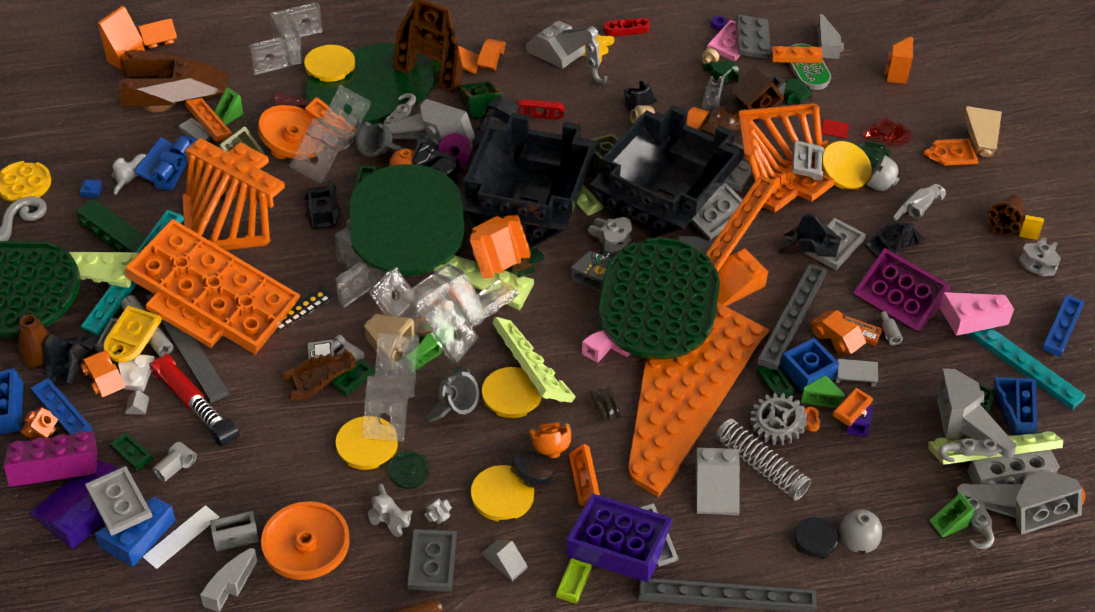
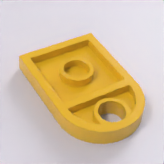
M128 305L106 337L104 350L108 351L110 359L115 362L123 363L133 360L142 352L161 323L162 318L160 315ZM123 349L120 354L115 355L117 350Z

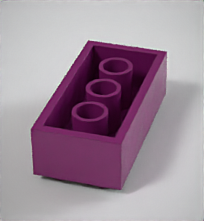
M81 431L72 435L60 434L52 438H36L31 441H15L8 444L4 469L9 487L96 474L98 450L94 431Z

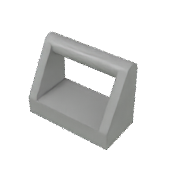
M253 511L210 520L216 551L259 542ZM251 521V524L220 531L216 530L217 527Z

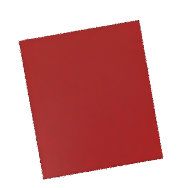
M824 119L821 134L847 138L849 124Z

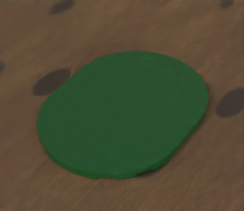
M395 43L367 45L352 51L355 57V68L344 79L324 82L320 81L319 78L311 76L306 86L307 102L310 104L316 97L354 126L361 125L365 121L371 123V125L385 121L397 106L406 104L410 98L398 100L401 95L406 93L413 94L416 97V102L413 106L427 98L435 85V69L427 56L418 53L417 63L409 74H405L393 69Z
M415 164L389 166L371 173L356 186L350 199V236L355 253L363 259L365 264L373 269L378 268L392 275H419L431 272L442 264L445 265L454 258L455 253L461 248L464 240L462 197L457 185L444 173L431 167Z
M648 238L645 241L633 242L622 248L621 252L612 257L606 268L599 301V320L607 337L622 350L648 359H672L686 355L700 347L707 340L714 326L720 286L718 271L705 253L699 252L691 244L671 238Z
M0 241V338L18 337L20 319L25 315H34L46 328L69 309L79 291L80 272L74 258L68 251L48 242Z

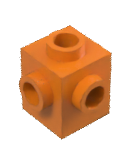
M42 407L36 411H30L24 419L26 423L21 433L31 440L48 438L54 433L56 429L55 424L58 419L49 410Z

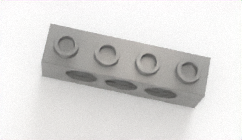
M1050 449L1015 454L1013 457L1000 456L972 460L967 472L973 484H1023L1026 477L1034 473L1046 470L1057 473L1060 466Z

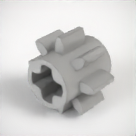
M438 497L425 506L427 512L424 515L429 522L435 521L437 524H440L450 517L449 511L452 507L447 499L443 501Z

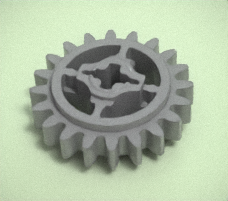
M774 393L772 399L766 395V401L759 399V405H753L750 421L753 426V432H757L758 438L764 436L765 443L772 439L773 445L776 444V441H780V444L784 445V440L792 443V437L799 439V433H804V427L807 426V413L804 412V406H799V400L793 402V396L785 399V394L783 393L778 398L777 394ZM770 411L767 418L763 420L764 415ZM795 419L794 422L788 427L787 425L788 423H790V420Z

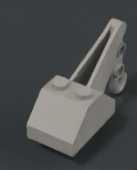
M558 20L526 43L527 53L560 68L566 67L582 56L586 49V63L591 68L593 79L599 84H604L607 81V76H604V79L598 76V67L600 65L599 44L595 40L598 36V31L593 26L573 29L570 25Z
M411 93L403 94L398 98V100L410 99L406 104L397 106L384 121V125L392 133V139H416L415 134L420 133L429 139L432 147L439 149L440 142L449 134H462L470 142L475 139L467 112L426 99L420 105L421 113L408 117L412 106L416 102V97Z
M942 369L937 394V404L945 438L958 440L966 434L975 440L967 438L956 443H945L939 448L940 457L946 461L954 462L955 458L947 456L945 454L946 451L961 452L964 456L992 457L999 453L1004 457H1013L1017 445L980 405V403L984 402V392L980 390L979 383L956 369Z
M1047 470L1026 477L1023 484H961L957 489L958 494L962 493L975 509L970 521L972 526L986 537V541L981 544L969 540L971 546L976 549H987L994 543L992 519L986 509L1016 518V526L1021 535L1082 515V487L1077 479Z

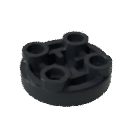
M530 451L516 454L510 468L511 472L524 480L526 486L532 488L536 484L549 482L554 472V468L548 459Z
M818 517L806 518L797 525L794 540L796 549L809 556L826 559L837 546L838 532L825 519Z

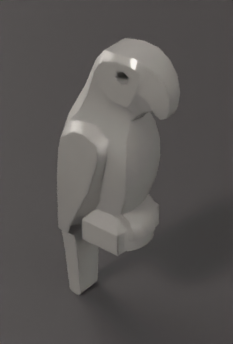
M934 184L915 191L895 214L893 221L898 220L907 212L909 216L918 220V218L924 215V211L929 208L934 199L943 200L945 198V189L938 184Z

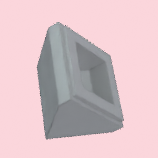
M136 389L128 398L125 414L146 415L149 397Z

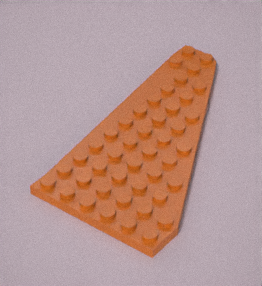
M717 302L712 332L700 347L686 355L672 359L646 358L628 469L629 477L633 483L657 497L661 495L678 472L685 457L754 352L769 336V329Z

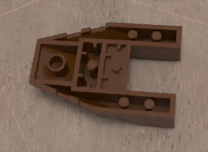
M414 0L396 31L393 69L409 74L417 63L418 53L441 62L438 87L454 93L457 85L462 81L463 66L449 8L429 0Z
M132 49L125 51L124 54L126 77L159 76V78L120 79L118 91L121 106L177 105L178 101L191 100L205 96V99L222 96L227 88L228 72L190 58Z

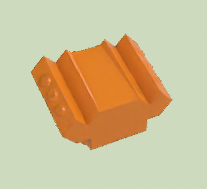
M509 215L504 218L496 216L472 228L470 242L473 248V256L478 263L483 278H494V273H503L510 266L521 264V258H530L531 252L518 215Z

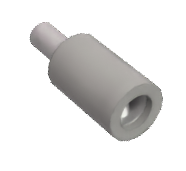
M886 311L881 312L880 315L883 320L881 327L889 344L897 345L901 343L903 337L895 320L889 319Z

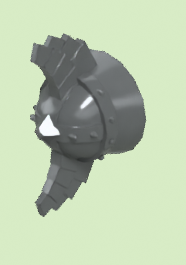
M365 121L357 129L356 145L365 156L382 155L390 148L396 150L407 149L392 142V133L384 124L371 125V123Z
M456 366L453 369V374L445 377L439 383V402L425 415L423 421H436L441 417L443 418L449 411L468 414L476 407L479 400L478 383L466 366Z

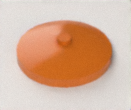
M278 105L265 110L260 116L257 126L259 137L268 148L282 156L293 159H309L319 155L324 150L328 140L326 127L306 113L305 109L296 106Z
M312 501L294 503L279 510L269 519L261 536L262 551L267 564L278 574L296 580L318 578L334 570L345 558L350 543L348 525L343 516L326 504Z

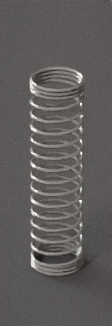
M728 419L720 426L716 433V440L721 443L723 442V445L728 446V449L739 447V453L744 451L743 456L739 455V458H743L745 462L748 461V465H753L754 469H758L759 473H763L764 477H768V480L773 481L774 485H778L779 489H783L784 493H789L790 498L798 500L806 493L811 484L809 477L804 476V474L798 476L799 470L793 472L794 466L788 467V462L783 463V458L778 459V454L773 455V450L768 451V446L763 447V442L758 443V438L753 439V434L748 435V430L743 431V427L738 428V423L735 420ZM729 425H731V426L729 427V429L727 430V432L725 433V435L722 436V434H723V432L726 430V428H727ZM741 429L740 434L731 442L735 433ZM747 432L744 439L735 447L739 438ZM752 436L749 443L740 450L744 442ZM757 440L753 448L745 454L749 446ZM760 444H762L761 447H760V449L757 451V453H756L753 457H751V455H752V453L754 452V450H755ZM765 448H767L766 451H765V453L762 455V457H761L758 461H756V459H757V457L759 456V454H760ZM772 451L767 461L763 465H761L764 458ZM750 454L748 460H745L744 457ZM777 455L775 461L766 469L770 461ZM755 457L753 464H750L749 461ZM782 459L780 465L772 472L775 465ZM760 461L758 468H755L754 465ZM785 464H787L786 467H785V469L782 471V473H781L779 476H777V474H778V472L781 470V468H782ZM765 465L763 472H760V468ZM790 468H792L791 471H790V473L787 475V477H786L783 481H781V480L783 479L784 475L786 474V472H787ZM770 469L769 474L765 476V472ZM776 472L774 478L770 480V476ZM797 472L793 480L787 485L789 479ZM781 476L779 483L776 484L775 480ZM787 479L784 487L781 488L780 484H782ZM791 485L789 491L786 492L785 488Z

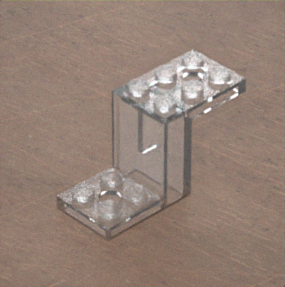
M318 2L270 13L274 39L249 45L255 75L303 63L300 37L323 32ZM303 19H308L307 22L301 23ZM267 54H272L269 58H265Z
M340 85L325 116L312 120L290 167L321 184L338 151L349 148L372 102ZM346 104H349L352 107L351 114H346L344 112V106ZM311 154H315L318 157L316 164L310 162Z
M350 225L335 234L337 261L348 269L336 278L338 302L343 308L386 279L385 271L378 268L373 269L365 264L363 259L355 253L351 243Z
M448 263L402 294V297L406 303L421 311L429 308L435 300L446 296L455 315L473 327L481 324L483 319L489 315L498 312L499 308L505 304L511 303L519 293L513 286L498 280L477 295L465 272Z
M392 268L369 292L385 315L413 319L414 336L432 334L452 363H458L479 338L448 293L417 297L397 268ZM392 291L396 294L395 300L392 298ZM454 331L457 333L456 340L454 339Z
M378 333L375 373L367 376L362 438L404 441L408 399L414 397L419 336ZM394 349H399L402 352L401 360L393 359L392 352ZM382 413H387L390 416L391 421L389 424L384 425L380 422V415Z

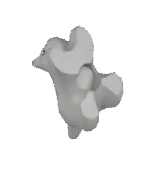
M145 154L137 155L130 162H125L123 158H118L114 161L112 165L114 170L112 178L117 183L113 191L114 195L118 194L123 185L139 176L135 173V169L146 157Z
M379 484V495L372 497L371 503L373 508L368 511V519L373 525L385 522L394 536L401 537L403 534L401 528H407L410 525L413 511H402L395 504L394 500L387 495L383 484Z

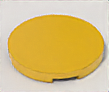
M320 46L311 50L306 55L304 61L305 70L309 76L312 75L319 78L320 81H338L344 79L347 74L354 70L355 57L349 49L343 46Z
M838 141L830 144L824 150L822 155L823 173L834 178L836 187L857 190L868 182L872 173L871 163L868 156L858 146L849 142Z
M24 161L10 164L0 171V197L9 202H15L24 197H41L51 185L49 170L38 162L24 163Z
M506 367L494 371L485 379L482 386V399L485 406L497 413L498 416L504 418L526 416L528 412L539 406L542 398L535 385L530 382L527 373L518 367Z
M362 416L350 420L341 427L336 436L338 456L348 463V466L360 470L379 468V465L394 457L398 448V438L394 427L386 420L375 416Z
M498 465L487 468L473 481L471 498L474 507L482 516L490 520L517 519L523 516L533 504L534 487L526 486L524 480L511 472V466Z

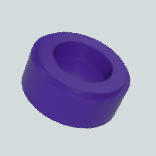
M716 16L711 19V28L717 31H721L727 24V20L722 16Z

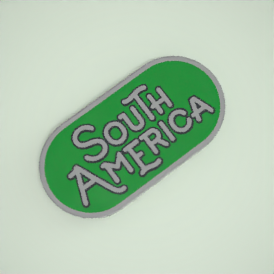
M802 43L794 44V45H791V46H790V47H795V46H799V47H813V46H811V45L802 44ZM823 60L822 63L787 62L794 75L811 90L824 89L830 83L831 73Z

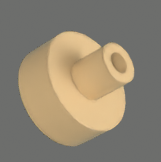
M707 48L702 53L703 63L717 62L719 60L718 52L712 48Z

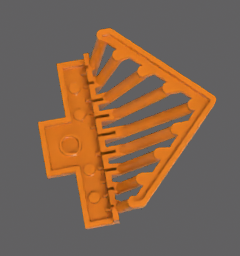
M817 104L739 111L745 160L749 162L754 180L756 181L759 175L775 181L777 184L763 205V208L776 213L797 196L813 202L835 185L834 178L824 175V173L823 179L819 181L809 176L791 173L792 152L771 121L772 117L782 119L783 125L793 144L795 140H799L788 116H798L805 142L813 144L806 114H812L815 145L822 146L825 150L828 147V141L822 142L819 105ZM753 119L764 120L765 125L788 160L781 157L754 123ZM812 153L811 168L814 169L815 155Z
M199 138L185 150L188 172L186 193L183 194L184 226L202 236L221 196L227 192L209 241L224 250L266 246L271 241L267 206L272 208L274 206L273 197L285 188L283 181L260 170L269 162L268 156L241 142L229 152H226ZM238 195L229 237L226 240H218L232 200ZM250 197L248 234L246 237L237 238L244 203ZM259 201L262 235L255 236L256 207Z

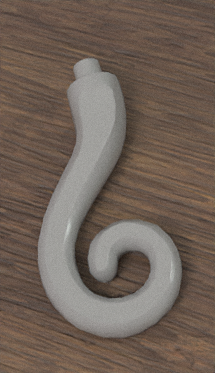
M24 197L9 205L2 218L0 241L9 240L12 233L13 218L18 211L20 217L26 221H35L43 217L47 211L45 201L39 197ZM28 206H35L38 209L33 213H29Z

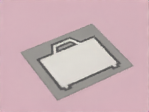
M333 340L308 343L309 359L320 354L323 356L327 354L334 356Z

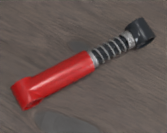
M168 353L149 363L154 376L158 380H162L187 408L194 410L198 417L211 429L213 439L220 447L239 436L236 425L230 419L224 420L215 410H212L213 408L204 400V395L176 366L175 361Z

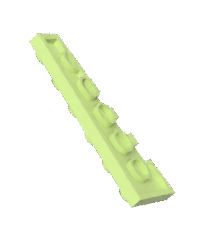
M69 252L79 268L81 280L86 278L98 283L103 281L108 282L109 285L130 287L132 280L125 277V270L139 253Z
M455 255L448 263L442 264L433 270L457 282L463 281L472 289L476 287L482 290L485 295L489 297L493 295L499 298L500 302L518 310L523 306L534 285V279L508 271L494 273V278H483L477 262Z
M495 317L492 323L497 329V333L501 335L505 345L510 348L513 357L518 360L522 370L527 373L530 382L535 385L539 395L545 399L551 398L560 402L572 403L576 396L562 380L557 381L554 377V370L543 364L545 360L541 355L532 351L534 347L526 340L511 320Z
M1050 431L1040 434L1008 436L1017 445L1015 454L1063 448V440ZM937 438L935 441L928 442V449L943 465L1002 456L999 453L992 457L964 456L961 452L946 451L945 454L947 456L955 458L954 462H950L940 457V446L945 443L960 442L964 439L948 440L946 438Z

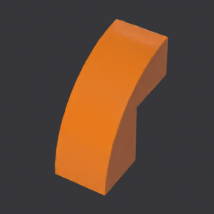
M487 39L480 51L477 65L483 69L496 71L499 55H504L506 42Z
M692 107L688 112L687 125L700 131L707 122L710 111Z

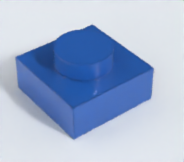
M84 179L80 189L81 197L99 198L103 188L102 180Z

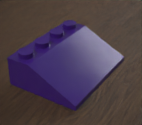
M97 460L96 474L74 477L30 511V514L68 547L74 549L104 524L85 484L119 468Z
M592 493L566 540L567 555L573 559L649 582L659 561L672 518Z

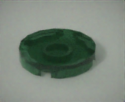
M869 141L865 142L864 145L860 144L858 146L868 156L872 169L875 168L884 155L891 159L890 150H887L885 145Z
M403 451L396 454L393 460L389 462L388 476L391 482L398 487L404 489L416 488L427 480L429 476V462L425 456H421L415 451Z

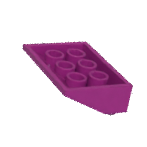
M884 248L853 294L882 312L886 311L889 316L918 332L940 309L944 292L951 293V289L948 283Z

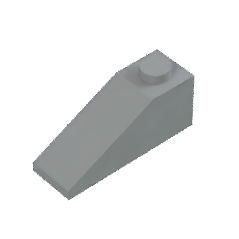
M820 14L817 26L818 45L821 47L823 58L839 59L840 52L844 50V43L841 42L840 34L826 17Z

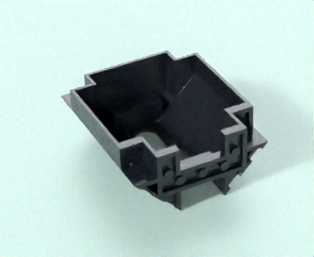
M674 105L664 115L646 110L603 156L601 172L589 185L614 219L630 216L651 226L650 238H656L684 229L745 157L744 150L733 145L734 131L720 125L715 130V137L687 125L688 111ZM660 190L668 195L673 196L672 200H670L657 193Z
M512 112L507 125L489 123L464 180L463 214L476 226L496 216L504 218L509 215H518L524 234L530 236V249L560 234L568 227L598 141L582 139L581 125L564 122L562 135L530 129L529 115ZM521 199L529 200V201H534V202H538V203H532V202L522 201Z

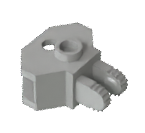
M625 217L613 220L609 218L607 221L596 218L593 222L594 225L588 228L590 235L599 238V242L603 244L604 250L608 251L610 255L621 252L622 248L631 241L630 232L632 227L630 219Z
M1045 237L1041 241L1038 240L1037 243H1026L1022 249L1023 253L1019 258V262L1024 269L1040 276H1054L1061 257L1055 251L1058 243L1054 241L1051 245L1046 244L1047 238Z

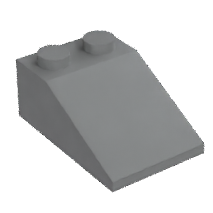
M697 448L695 458L697 514L739 515V449Z

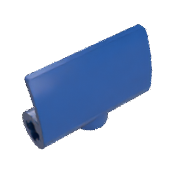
M161 137L135 169V173L149 181L164 184L174 170L182 168L183 158L186 156L185 150L191 146V143L187 139L180 137L173 144Z

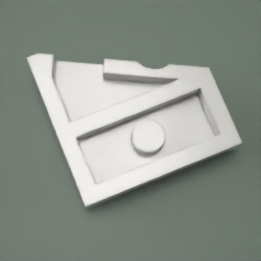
M139 354L131 361L118 362L121 378L125 385L124 390L135 391L138 389L144 392L151 374L149 363L155 360L154 356Z

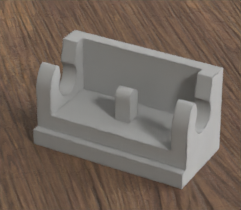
M713 76L709 78L701 109L712 112L714 108L719 107L725 77L720 76L718 83L713 82Z
M838 359L839 367L835 379L836 383L840 384L841 380L871 382V386H876L878 383V362Z

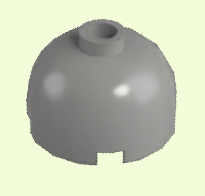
M884 155L873 169L874 171L866 186L876 191H885L890 186L895 187L899 181L897 177L899 172L897 164Z
M853 510L847 513L840 523V541L853 552L858 553V550L865 551V553L871 552L881 542V522L874 513L868 510Z

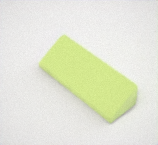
M582 185L576 204L588 216L602 210L604 206Z

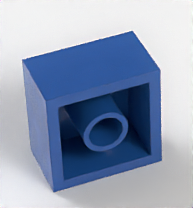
M812 338L783 353L780 369L803 392L805 386L825 375L831 381L836 379L839 362L815 338Z

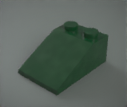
M490 81L457 85L465 110L472 118H481L482 115H485L489 103L498 96L503 97L502 91Z

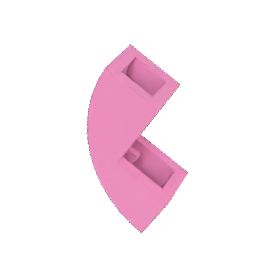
M604 331L596 332L582 342V355L597 363L610 349L626 357L630 355V353L615 345Z

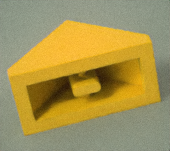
M1024 215V222L1019 231V237L1037 240L1044 218Z

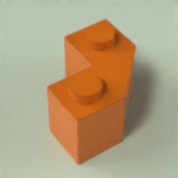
M838 310L825 311L810 322L817 338H830L838 355L852 354L867 343L859 326L853 321L849 323L842 318L843 314Z
M102 350L81 359L83 362L80 365L85 376L88 375L89 378L93 379L94 383H91V386L96 395L99 394L100 397H104L125 388L115 363L112 364L107 350Z

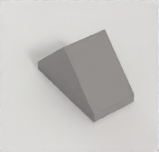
M496 540L482 552V556L511 581L528 568L513 541Z

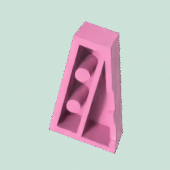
M944 292L940 304V310L956 336L1008 325L1014 311L1006 295Z

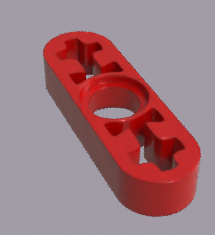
M646 18L607 21L604 24V34L607 36L642 34L650 30V21Z
M525 99L516 102L519 105L518 113L529 115V117L561 119L564 116L565 106L560 102ZM541 107L544 111H537L535 108Z

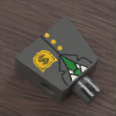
M602 250L600 254L588 251L572 266L571 281L601 293L606 268L611 260L610 253L606 250Z

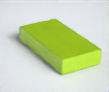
M571 558L556 592V597L577 604L591 571V564Z

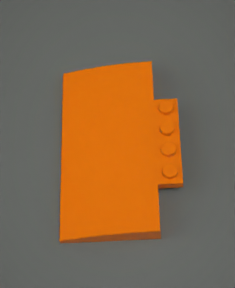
M173 219L130 262L125 270V277L155 294L146 304L148 311L160 315L163 320L210 348L223 335L256 355L300 298L298 293Z

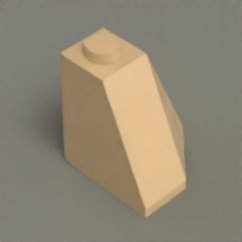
M966 107L963 117L976 154H980L983 157L994 156L997 150L1001 111Z
M375 314L364 325L366 340L392 371L415 346L414 321L411 318Z

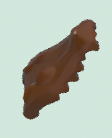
M724 106L716 107L710 113L701 131L704 133L709 132L715 137V130L720 125L738 132L740 129L739 112H733L724 108Z
M344 349L343 353L335 354L334 356L330 354L323 356L320 354L319 358L311 357L309 360L304 359L297 366L281 372L280 375L283 381H293L296 390L288 394L290 400L300 401L312 397L336 377L354 369L356 360L351 352Z

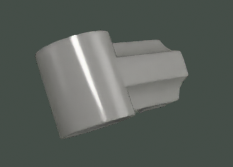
M176 442L169 449L168 455L152 468L158 479L166 482L182 467L189 468L195 462L197 455L182 442Z

